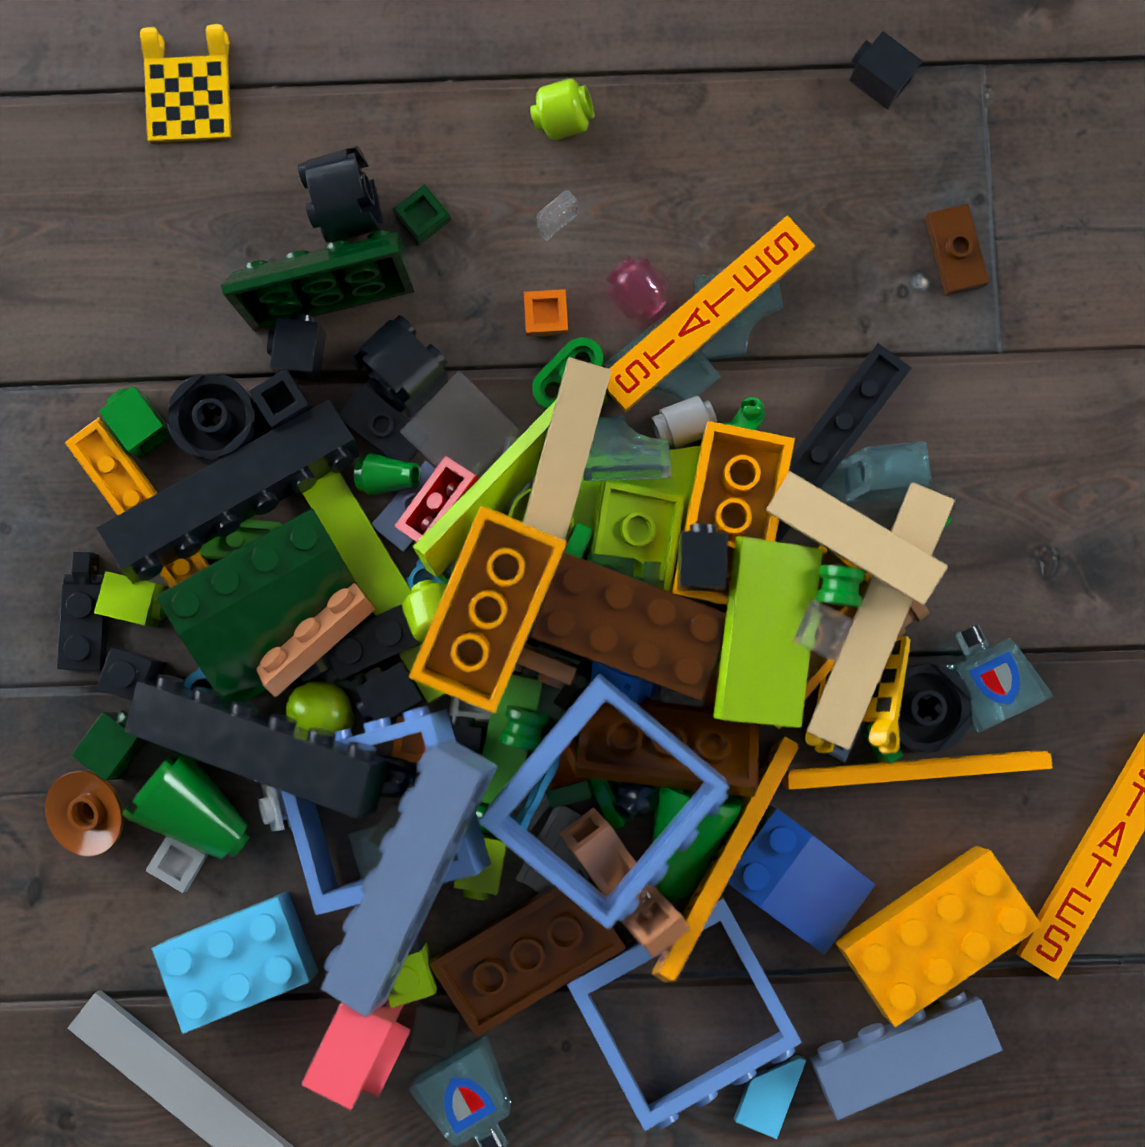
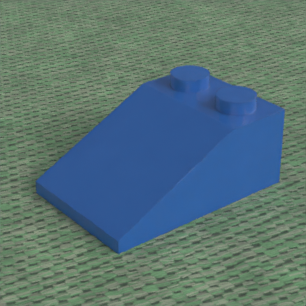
M771 805L765 810L727 882L824 955L876 885L815 836Z

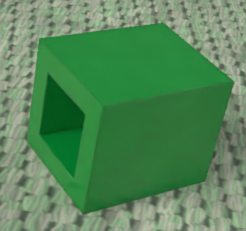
M134 386L113 393L107 399V405L98 411L127 451L140 459L171 438L166 421L148 397Z

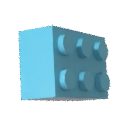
M289 891L172 937L152 948L182 1033L304 985L319 973Z

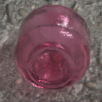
M628 256L606 277V280L609 282L606 295L629 319H636L643 314L650 319L667 302L662 295L667 290L668 282L645 257H638L633 260L631 256Z

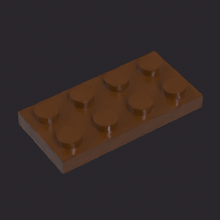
M563 552L530 638L702 701L723 642L727 613Z
M644 699L639 706L726 778L729 786L725 791L726 794L755 797L758 787L759 723L714 718L715 707ZM607 700L600 705L580 730L575 777L696 791L704 783L702 779Z
M580 869L576 871V872H577L578 874H580L584 879H586V878L584 877V875L582 874V872L580 871ZM552 885L430 959L429 966L474 1036L478 1037L625 950L626 941L614 923L607 929L558 887Z

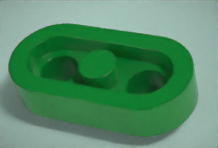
M585 337L571 340L536 375L532 384V393L536 404L541 409L546 411L557 399L548 397L545 392L550 386L560 388L569 357L576 359L580 356H585L590 360L591 364L603 367V352L594 340Z

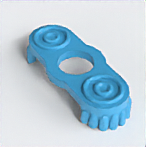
M560 754L533 785L518 817L510 816L525 830H527L547 786L557 772L560 764Z

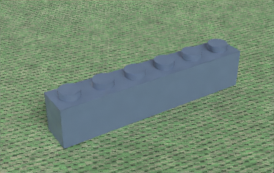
M451 739L434 747L431 746L425 751L417 767V771L421 772V775L415 787H411L400 802L398 811L402 813L396 828L393 827L389 830L381 843L380 852L383 853L380 863L378 867H374L368 873L362 884L361 891L365 895L359 907L357 906L351 911L343 925V931L346 932V936L341 946H337L326 961L324 969L328 971V974L321 987L323 991L366 1018L386 1003L498 767L496 764Z

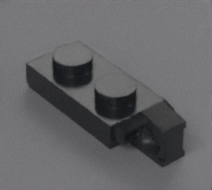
M73 552L72 574L64 575V584H62L58 670L102 671L106 661L108 617L94 613L104 575H98L99 555L92 552Z
M398 605L359 623L300 675L302 682H309L324 674L328 682L338 679L344 680L419 646L420 642L412 636L404 616L403 605Z

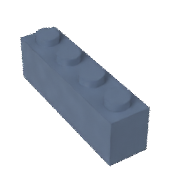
M963 989L952 990L939 997L940 1003L926 1009L923 1008L897 1027H894L891 1023L885 1026L882 1023L871 1024L862 1028L858 1032L859 1037L845 1043H842L841 1040H835L817 1049L818 1054L809 1057L829 1108L837 1120L1002 1051L1003 1049L982 1000L969 990L966 992Z

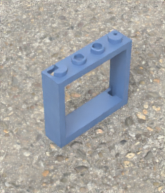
M598 674L484 810L479 823L609 929L617 919L622 922L628 914L631 915L639 903V900L635 897L646 884L652 888L662 879L669 868V865L665 862L677 849L683 852L690 846L699 832L695 827L706 814L713 817L720 810L719 806L728 797L725 791L729 786L726 778L602 675ZM605 700L704 781L702 786L608 897L509 816L512 810Z
M428 705L403 712L404 722L392 725L390 717L363 724L366 732L353 736L351 728L335 732V740L349 745V742H360L372 746L420 731L422 732L426 749L450 739L456 742L447 709L430 714ZM281 790L315 915L360 904L365 895L361 891L365 878L338 885L316 804ZM475 813L456 853L457 855H455L442 883L476 875L491 865L477 813Z
M721 895L702 931L719 921L722 923L780 1030L774 1035L648 1105L589 993L651 960L653 957L634 939L626 944L625 950L567 983L644 1131L653 1126L656 1129L669 1126L678 1119V1112L692 1104L698 1108L710 1103L717 1097V1090L730 1083L737 1086L749 1081L756 1075V1068L769 1061L776 1064L788 1059L795 1053L794 1047L802 1043Z

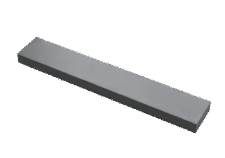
M102 990L94 993L69 1025L68 1029L212 1147H294Z

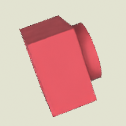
M387 998L386 1003L366 1018L341 1002L302 1082V1086L350 1110L362 1091L378 1098L411 1029L396 1022L404 1005L391 1008Z

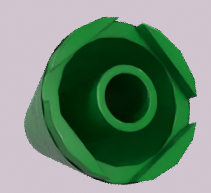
M173 750L179 756L176 761L167 757L135 795L136 797L132 803L138 807L133 809L127 805L121 815L134 823L219 860L223 859L226 854L234 858L250 838L244 833L249 824L193 757Z
M660 786L659 803L654 810L652 843L697 792L696 790ZM727 794L728 797L719 806L720 810L713 817L706 814L695 828L699 832L690 846L683 852L676 849L665 862L669 865V868L655 887L667 901L680 902L681 898L691 897L741 814L742 801L739 797Z

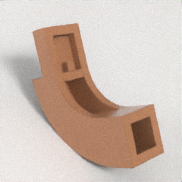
M594 807L559 833V836L595 887L606 897L636 864L611 825ZM648 884L635 897L639 900V903L631 915L628 914L622 921L638 943L653 958L663 950L671 947L678 938L690 930L683 917L662 896L656 887L651 888Z

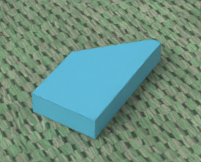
M797 1054L782 1064L757 1072L752 1079L747 1081L734 1116L735 1122L777 1139L806 1063L805 1058Z

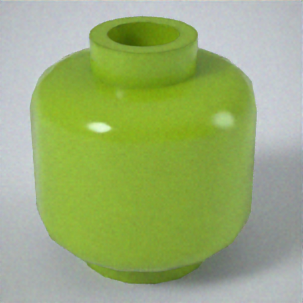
M572 78L539 88L536 93V105L530 107L531 117L536 130L544 129L546 135L554 141L584 133L589 126V120L594 118L593 104L586 85L579 86Z
M432 579L423 580L411 588L412 593L403 602L402 610L412 636L418 642L423 643L447 588L446 583H436Z

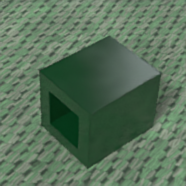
M121 710L119 713L102 712L71 756L103 780H116L122 777L147 740L124 732L129 716L128 712Z

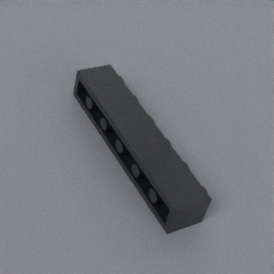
M328 399L98 526L97 530L118 567L131 583L147 581L159 575L163 567L175 560L195 555L200 551L202 545L212 539L232 534L240 527L242 522L255 515H264L271 512L278 506L281 500L288 496L308 491L316 484L318 479L331 471L337 473L345 470L353 463L354 459L360 456L354 437Z
M159 674L157 680L137 682L125 733L354 818L376 812L390 759L376 755L375 747L360 742H349V745L336 741V734L325 729L310 728L308 731L296 726V719L285 715L271 714L268 717L258 713L259 707L252 703L244 701H232V703L220 700L221 693L215 690L196 687L194 690L183 686L184 680L178 677Z

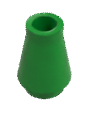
M372 453L368 454L365 458H359L354 467L356 488L359 491H365L369 496L407 488L416 489L421 480V471L417 463H407Z

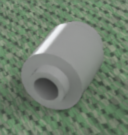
M698 395L660 409L659 415L651 417L655 435L662 449L670 446L673 449H677L703 438L707 422L717 423L711 403L708 400L702 402Z

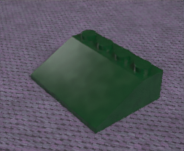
M389 231L373 232L365 240L353 243L345 240L335 241L328 244L326 249L312 253L305 250L294 251L287 254L285 259L270 263L265 260L253 261L246 264L244 269L233 271L221 285L225 298L253 331L276 326L277 317L290 319L291 314H304L315 317L415 292L399 232L391 233Z
M312 508L155 597L212 688L221 693L220 700L232 703V701L246 702L267 690L263 686L256 670L266 653L275 647H281L294 636L296 628L304 620L311 617L314 618L327 607L329 599L337 591L343 588L347 589L356 581ZM370 613L363 621L374 617V613Z

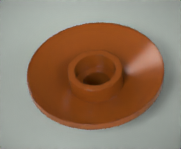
M78 770L59 777L52 784L46 796L45 816L52 835L65 849L80 856H96L113 847L121 836L124 826V816L121 815L123 806L117 792L108 781L103 780L93 772Z

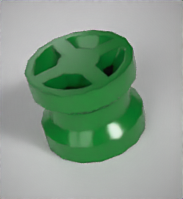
M821 565L819 576L823 579L822 589L816 593L815 602L860 608L862 598L858 594L859 584L865 580L866 571L842 566Z
M507 705L505 716L508 719L506 729L501 731L499 741L509 746L535 751L543 741L541 737L542 728L548 724L550 715L527 707Z

